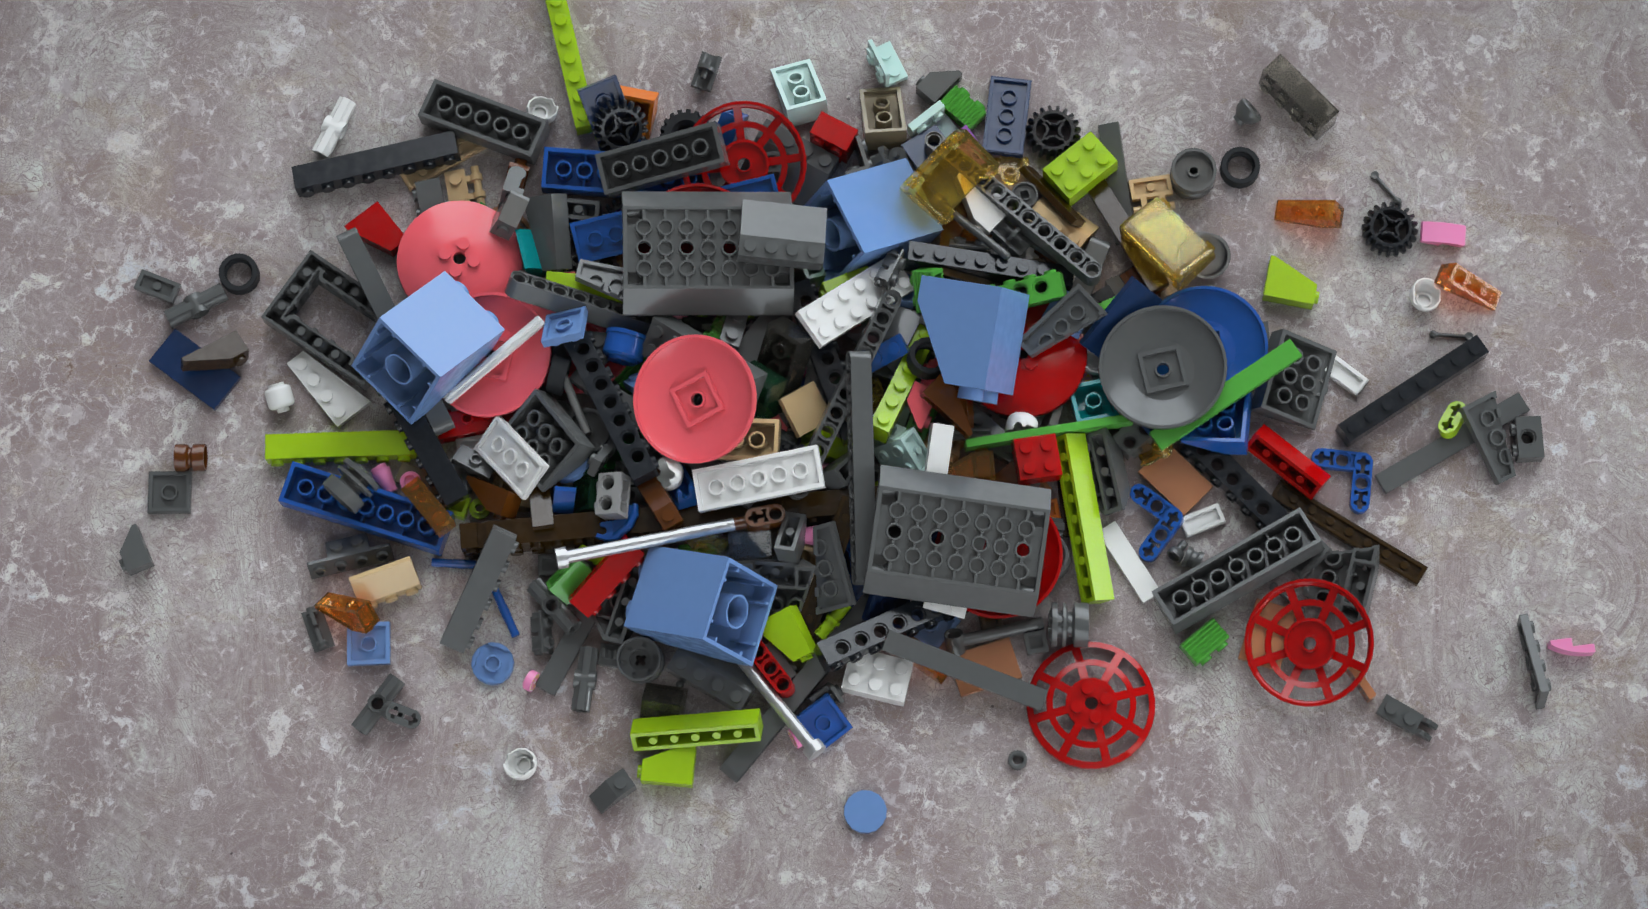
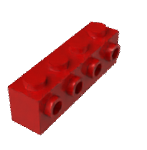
M447 410L455 428L439 435V441L441 444L455 442L456 439L484 434L495 417H476L459 410L453 412ZM518 410L502 417L509 422Z
M1265 424L1254 433L1248 442V451L1310 500L1319 493L1331 477V475Z
M624 535L620 540L628 539L629 537ZM639 549L604 556L568 597L569 602L587 618L591 615L595 616L602 608L601 603L606 598L609 600L616 593V586L620 582L623 584L631 575L629 572L634 566L637 568L642 564L645 559L643 557L645 555L644 550Z

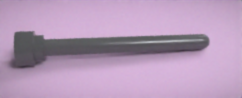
M937 193L931 199L930 204L935 211L945 212L1004 260L1010 259L1011 255L1007 250L949 206L945 196Z

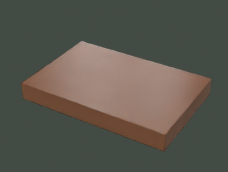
M1172 446L1163 451L1159 450L1138 471V474L1166 501L1178 508L1183 516L1213 488V485Z
M1256 598L1253 610L1261 599ZM1269 602L1259 616L1271 621L1284 606ZM1293 610L1283 616L1278 625L1289 629L1296 618ZM1256 623L1252 634L1253 658L1266 655L1265 635L1267 629ZM1274 632L1271 641L1272 653L1284 649V637ZM1243 640L1238 659L1247 662ZM1283 659L1276 661L1279 668L1281 667ZM1269 663L1261 666L1273 670Z
M1009 637L965 650V653L960 656L1014 678L1022 679ZM955 679L961 697L983 691L981 688Z

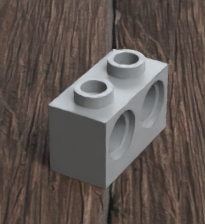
M623 472L599 473L596 483L597 497L594 503L595 515L604 520L628 519L631 477Z

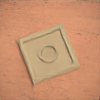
M814 381L778 400L796 438L817 428L827 407Z

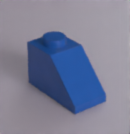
M554 486L551 488L553 514L573 513L576 487Z

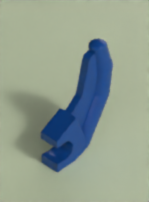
M637 503L629 505L628 519L601 522L600 527L605 528L607 532L603 535L597 533L596 538L603 541H618L633 529L639 517V505Z

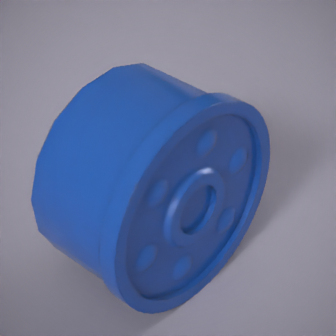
M608 327L602 350L607 359L613 363L630 367L643 363V344L646 335L625 328Z

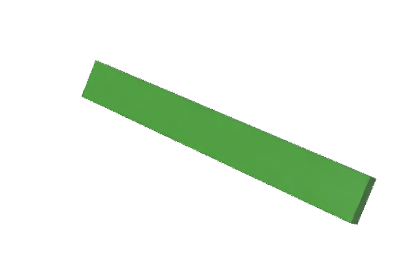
M1291 339L1287 340L1227 380L1215 405L1200 419L1179 428L1154 429L1149 435L1161 451L1165 450L1302 358V354Z
M1122 415L969 438L965 440L964 447L965 452L1011 445L1013 439L1053 433L1056 434V437L1066 433H1089L1103 428L1114 429L1132 426L1133 422Z

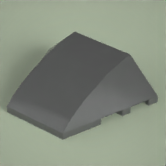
M899 306L882 343L901 333L907 346H909L920 324L918 321L922 313H916L915 308L910 309ZM882 314L877 315L878 323L885 324V316ZM869 319L862 322L860 326L847 331L846 336L858 344ZM868 333L867 338L869 342L876 343V335ZM903 356L886 365L893 375Z
M1380 545L1361 549L1353 548V550L1332 551L1307 574L1306 579L1326 580L1348 590L1358 599L1368 615L1379 572ZM1304 586L1302 594L1309 599L1325 602L1330 590L1323 587ZM1338 594L1333 606L1337 607L1352 623L1362 620L1360 613L1354 605Z
M757 555L736 560L743 566L778 585L769 616L792 605H797L801 613L816 569L814 564L802 558L799 564L778 561L777 556Z

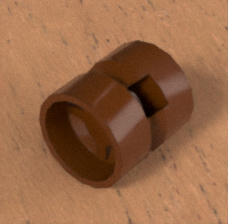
M175 444V471H188L190 467L193 471L207 470L208 451L206 444H193L191 448L187 444Z

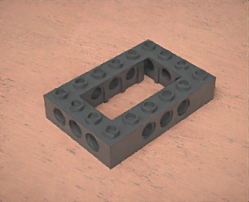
M310 250L262 314L261 318L269 327L367 391L371 385L351 366L355 360L354 354L349 350L345 351L336 345L334 340L327 339L319 333L318 329L315 327L312 329L303 323L300 317L296 316L317 286L320 285L375 323L378 321L359 282Z

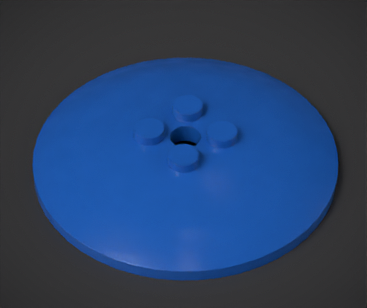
M1214 286L1189 287L1173 293L1159 304L1189 310L1202 317L1212 326L1220 337L1226 352V381L1268 354L1267 333L1260 316L1245 299L1229 290ZM1161 365L1157 368V372L1165 375L1169 372V368Z

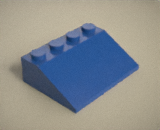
M1253 391L1182 437L1181 443L1222 454L1247 455Z

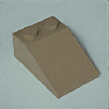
M900 87L859 89L863 140L866 142L867 149L878 150L880 146H885L887 149L901 147V144L907 141V128Z

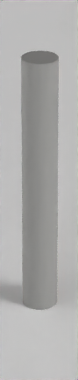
M566 374L564 382L565 392L581 431L587 435L591 433V430L568 374Z

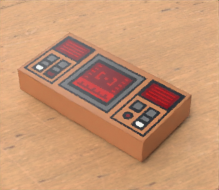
M1348 667L1346 673L1353 682L1360 671ZM1364 677L1357 686V689L1368 703L1375 698L1376 693Z

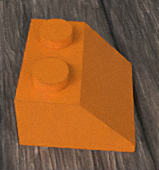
M620 85L623 95L627 100V105L630 101H633L635 103L634 107L639 105L641 107L640 112L646 114L643 119H646L648 124L643 127L648 129V133L642 134L646 139H650L657 112L659 93Z

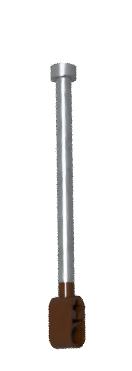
M771 504L751 508L746 512L745 516L567 551L566 547L555 548L558 570L569 568V563L745 528L750 532L778 528L784 521L785 510L779 504ZM773 512H777L780 514L781 518L778 520H773L770 518L769 515ZM751 517H755V520H758L757 523H754Z
M738 664L804 746L802 752L808 760H814L826 749L824 743L819 738L814 739L757 667L754 664L752 667Z

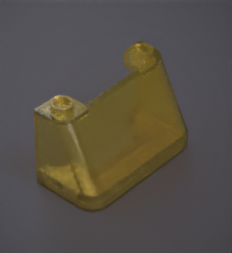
M956 129L903 182L900 189L939 225H947L955 217L953 215L954 208L981 180L986 178L988 180L992 179L998 171L996 169L1000 164L966 129Z
M1156 197L1119 226L1120 235L1127 242L1131 240L1134 246H1137L1164 272V275L1170 278L1173 282L1172 286L1180 291L1216 258L1214 253L1215 247L1208 240L1204 242L1170 209L1171 205L1165 198L1159 199Z

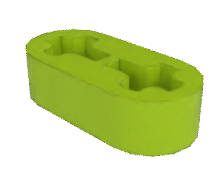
M1454 401L1448 405L1438 423L1441 437L1450 439L1457 435L1464 422L1461 413L1457 412L1458 409L1465 406L1463 402Z

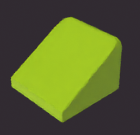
M467 498L449 509L445 507V509L452 511L455 518L465 521L471 498Z

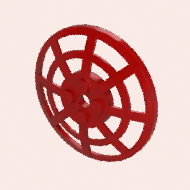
M735 101L712 109L697 121L693 127L705 124L716 115L733 109L735 122L721 127L722 134L736 129L737 140L727 146L725 145L730 165L699 173L702 174L705 184L712 185L708 173L720 172L725 181L723 186L766 176L769 166L782 164L781 174L776 184L778 192H786L781 187L787 176L788 163L800 162L799 179L795 190L791 194L792 204L794 203L805 181L807 169L806 152L799 132L782 113L762 103ZM741 108L760 110L775 118L768 128L756 122L743 121ZM781 123L787 127L794 137L799 153L786 154L783 143L775 134ZM744 128H753L763 132L757 142L745 139ZM770 138L776 144L780 156L768 158L763 147ZM741 159H747L750 162L749 169H739L738 162ZM689 176L683 178L684 184H691Z
M1314 578L1297 579L1274 588L1256 605L1246 626L1244 638L1245 654L1253 676L1272 696L1295 706L1318 707L1344 698L1363 680L1373 659L1374 632L1364 607L1348 590L1326 580ZM1316 586L1329 589L1330 591L1325 602L1315 599L1298 601L1294 588ZM1283 592L1287 593L1290 604L1282 608L1271 621L1259 616L1271 600ZM1338 594L1354 605L1360 613L1362 620L1350 624L1346 616L1337 607L1333 606ZM1316 606L1322 609L1317 619L1305 618L1301 607ZM1293 610L1297 621L1289 629L1278 625L1283 616ZM1330 612L1340 619L1344 625L1343 628L1332 631L1325 623ZM1255 623L1267 629L1265 635L1266 655L1253 658L1252 634ZM1366 628L1368 650L1366 660L1362 663L1353 659L1355 651L1354 632ZM1274 632L1284 637V649L1272 653L1271 641ZM1348 635L1349 647L1347 656L1335 651L1336 639ZM1308 638H1313L1316 641V646L1311 650L1304 647V641ZM1288 657L1295 665L1290 676L1286 675L1276 663L1277 660ZM1331 659L1342 663L1339 670L1327 678L1323 666ZM1269 663L1274 672L1287 682L1281 693L1273 689L1264 680L1257 669L1258 666ZM1348 667L1360 671L1357 678L1346 689L1333 696L1329 684L1340 678ZM1303 669L1315 670L1319 681L1303 682L1298 679ZM1294 686L1306 689L1321 687L1325 699L1303 701L1290 698L1289 696Z
M1088 642V647L1102 648L1116 654L1110 663L1097 659L1083 660L1080 648L1085 647H1073V644L1051 654L1036 670L1030 684L1036 686L1038 680H1041L1050 685L1046 697L1047 711L1034 714L1033 708L1026 706L1028 722L1039 744L1058 761L1080 769L1108 768L1132 756L1146 740L1155 716L1153 687L1142 666L1125 651L1110 644ZM1072 651L1075 662L1063 668L1055 678L1043 672L1057 657ZM1123 658L1137 669L1145 686L1133 688L1127 676L1117 668ZM1086 666H1099L1106 670L1101 679L1089 678ZM1077 668L1080 680L1073 684L1072 687L1060 681L1067 673ZM1113 674H1116L1122 680L1127 690L1114 692L1113 688L1108 684ZM1058 689L1067 694L1065 706L1053 709L1054 691ZM1148 694L1149 713L1146 725L1142 729L1133 723L1136 713V697ZM1088 698H1093L1097 701L1095 709L1086 707L1085 701ZM1129 698L1130 710L1126 719L1116 712L1117 701ZM1068 714L1074 723L1069 734L1060 726L1056 717ZM1049 719L1055 731L1065 739L1059 751L1053 748L1044 738L1037 723ZM1111 720L1122 726L1116 734L1107 739L1105 738L1103 727ZM1082 728L1095 730L1097 741H1083L1077 739V736ZM1128 730L1139 737L1128 750L1116 757L1110 758L1108 745L1118 741ZM1072 745L1083 748H1099L1102 761H1081L1066 755Z

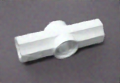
M339 97L330 116L328 115L323 121L321 134L312 149L315 154L324 159L330 158L338 140H342L347 131V123L357 106L356 103L346 97Z

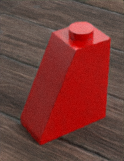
M378 201L344 226L346 231L356 227L364 243L392 257L397 255L399 244L404 234Z

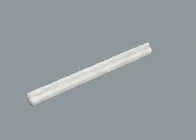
M536 316L464 377L443 397L448 404H452L544 327L545 322L540 316Z

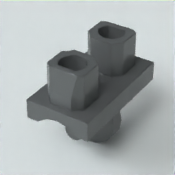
M702 51L691 87L711 93L722 57Z
M885 146L878 147L879 153L871 156L870 159L873 167L904 159L907 155L901 147H894L889 150Z
M1005 218L990 232L993 236L992 239L1008 249L1011 257L1019 258L1032 245L1020 233L1022 229L1019 226L1015 228Z

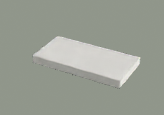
M502 416L494 418L474 447L479 455L523 500H527L550 467Z

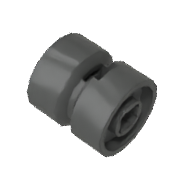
M1019 182L1011 191L1031 208L1038 200V191L1030 182ZM1011 206L1013 211L1017 209L1016 207Z

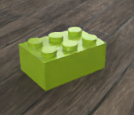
M1090 131L1042 169L1043 178L1072 206L1102 180L1113 174L1118 168V161Z

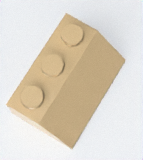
M1044 197L1040 198L1032 207V209L1081 249H1084L1091 236H1094L1099 229L1097 225L1080 213L1078 214L1086 222L1082 227L1071 225Z
M754 418L748 433L738 446L716 460L738 461L778 453L781 442L782 424L780 420Z
M410 556L349 577L361 609L366 608V610H372L378 607L379 603L385 601L386 603L398 600L399 596L405 594L406 596L414 595L419 592V589H422L415 565Z

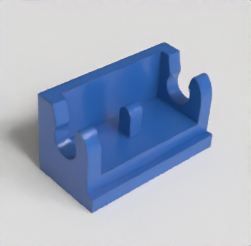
M681 464L683 467L681 485L672 491H667L677 510L697 505L694 483L683 464Z

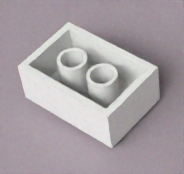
M868 653L856 663H851V661L847 663L841 690L844 693L904 707L914 663L882 653L873 655Z

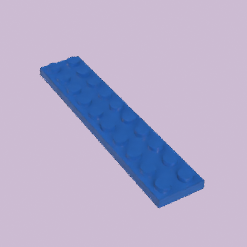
M774 174L721 186V188L730 192H778ZM622 211L570 223L578 260L596 261L623 254Z

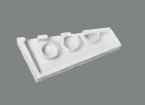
M304 351L287 363L338 429L371 404L369 399Z

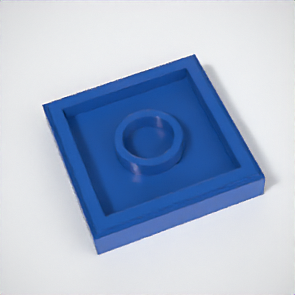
M828 693L824 694L796 716L814 739L819 738L826 748L853 728Z

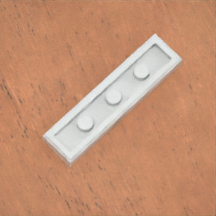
M1116 521L1112 522L1102 529L1105 546L1142 604L1153 598L1152 591L1157 589L1158 586Z

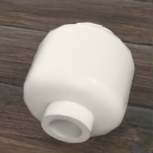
M284 381L267 386L268 389L264 395L268 408L272 411L277 410L278 414L289 411V406L295 402L291 386L284 384Z

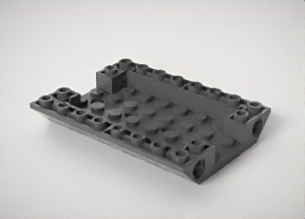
M622 191L623 316H793V267L737 262L742 200L792 204L791 192ZM646 243L650 246V251L648 253H641L638 250V246ZM688 243L693 247V251L691 253H684L681 250V246ZM726 244H733L735 251L729 254L724 251L723 247Z
M881 465L870 550H868L862 593L1034 617L1039 597L1051 511V489ZM892 525L900 528L901 532L897 538H892L888 534V529ZM935 531H939L943 535V541L940 544H935L931 540V535ZM979 537L986 541V547L983 550H977L974 546V541ZM1020 544L1028 546L1029 552L1026 556H1020L1017 553V547Z

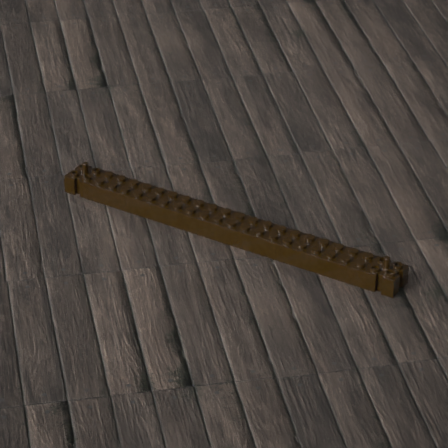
M875 486V501L878 486ZM849 489L809 492L807 496L800 500H793L787 495L757 501L751 508L779 504L784 508L785 512L806 514V527L821 525L833 521L842 494L849 496ZM698 505L678 510L684 522V525L680 528L745 516L748 510L738 505L700 513ZM639 507V517L633 529L625 535L633 538L663 531L649 507ZM595 511L553 515L555 528L534 531L532 517L485 521V523H460L461 550L469 560H477L493 525L517 534L516 541L519 544L515 553H511V556L524 555V552L531 551L532 554L545 553V550H553L555 552L554 549L560 547L577 549L581 545L593 546L613 542L597 539L596 535L597 533L603 535L607 532L605 528L600 527L601 522L614 520H604L595 515ZM773 512L769 515L770 518L773 520H778L781 518L780 514L777 512ZM751 517V520L757 523L758 520H755V517ZM780 527L765 530V533L778 532ZM745 528L720 534H723V537H732L736 535L735 533L744 532V535H754L757 532H750ZM714 535L705 536L702 539L714 538Z

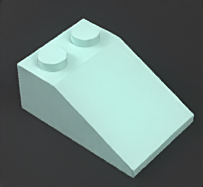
M810 59L770 69L784 116L794 126L816 121L821 111L829 115L827 99Z

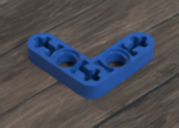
M1326 448L1316 449L1311 455V461L1320 468L1352 472L1349 506L1355 514L1365 513L1370 504L1373 470L1372 457L1363 452ZM1323 454V458L1329 459L1330 454L1334 455L1332 465H1329L1330 460H1323L1322 463H1319V460L1315 459V457ZM1338 456H1345L1348 460L1347 465L1339 466L1336 463ZM1361 458H1364L1365 462L1368 463L1364 467V473H1360L1361 464L1357 463L1360 462ZM1362 478L1366 480L1367 487L1359 489L1355 485V481ZM1366 493L1361 498V503L1365 504V506L1357 509L1358 506L1354 503L1357 502L1359 494Z
M1136 484L1131 488V499L1159 519L1139 548L1141 559L1145 562H1153L1159 557L1184 522V516L1178 508L1143 484ZM1143 489L1144 495L1148 498L1150 497V495H1153L1148 500L1146 506L1144 505V503H1146L1145 499H1143L1142 497L1136 499V490L1141 491ZM1156 500L1161 501L1163 504L1162 509L1158 512L1151 509V504ZM1177 513L1179 521H1173L1170 524V527L1173 528L1172 531H1170L1166 526L1162 524L1165 522L1168 525L1171 521L1169 515H1175ZM1158 530H1165L1167 532L1165 540L1159 541L1156 539L1155 535ZM1151 539H1153V541L1156 544L1161 545L1159 548H1157L1156 545L1154 546V548L1152 549V552L1154 553L1153 556L1148 555L1147 557H1144V549H1150L1153 545L1150 542Z

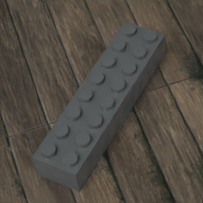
M1298 508L1153 590L1154 601L1176 635L1324 551L1323 542L1302 509Z

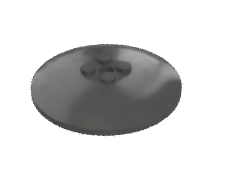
M1158 305L1146 307L1129 314L1111 330L1101 349L1099 376L1102 389L1108 401L1123 417L1137 425L1151 429H1174L1195 422L1215 405L1225 386L1227 358L1220 337L1202 317L1184 308ZM1165 365L1169 368V372L1161 375L1157 372V368Z

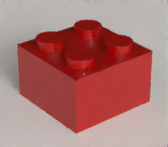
M821 111L810 130V142L838 156L839 163L842 161L847 164L855 150V136L858 135V129Z
M1055 433L1013 439L1011 448L1018 485H1030L1061 479L1063 473Z

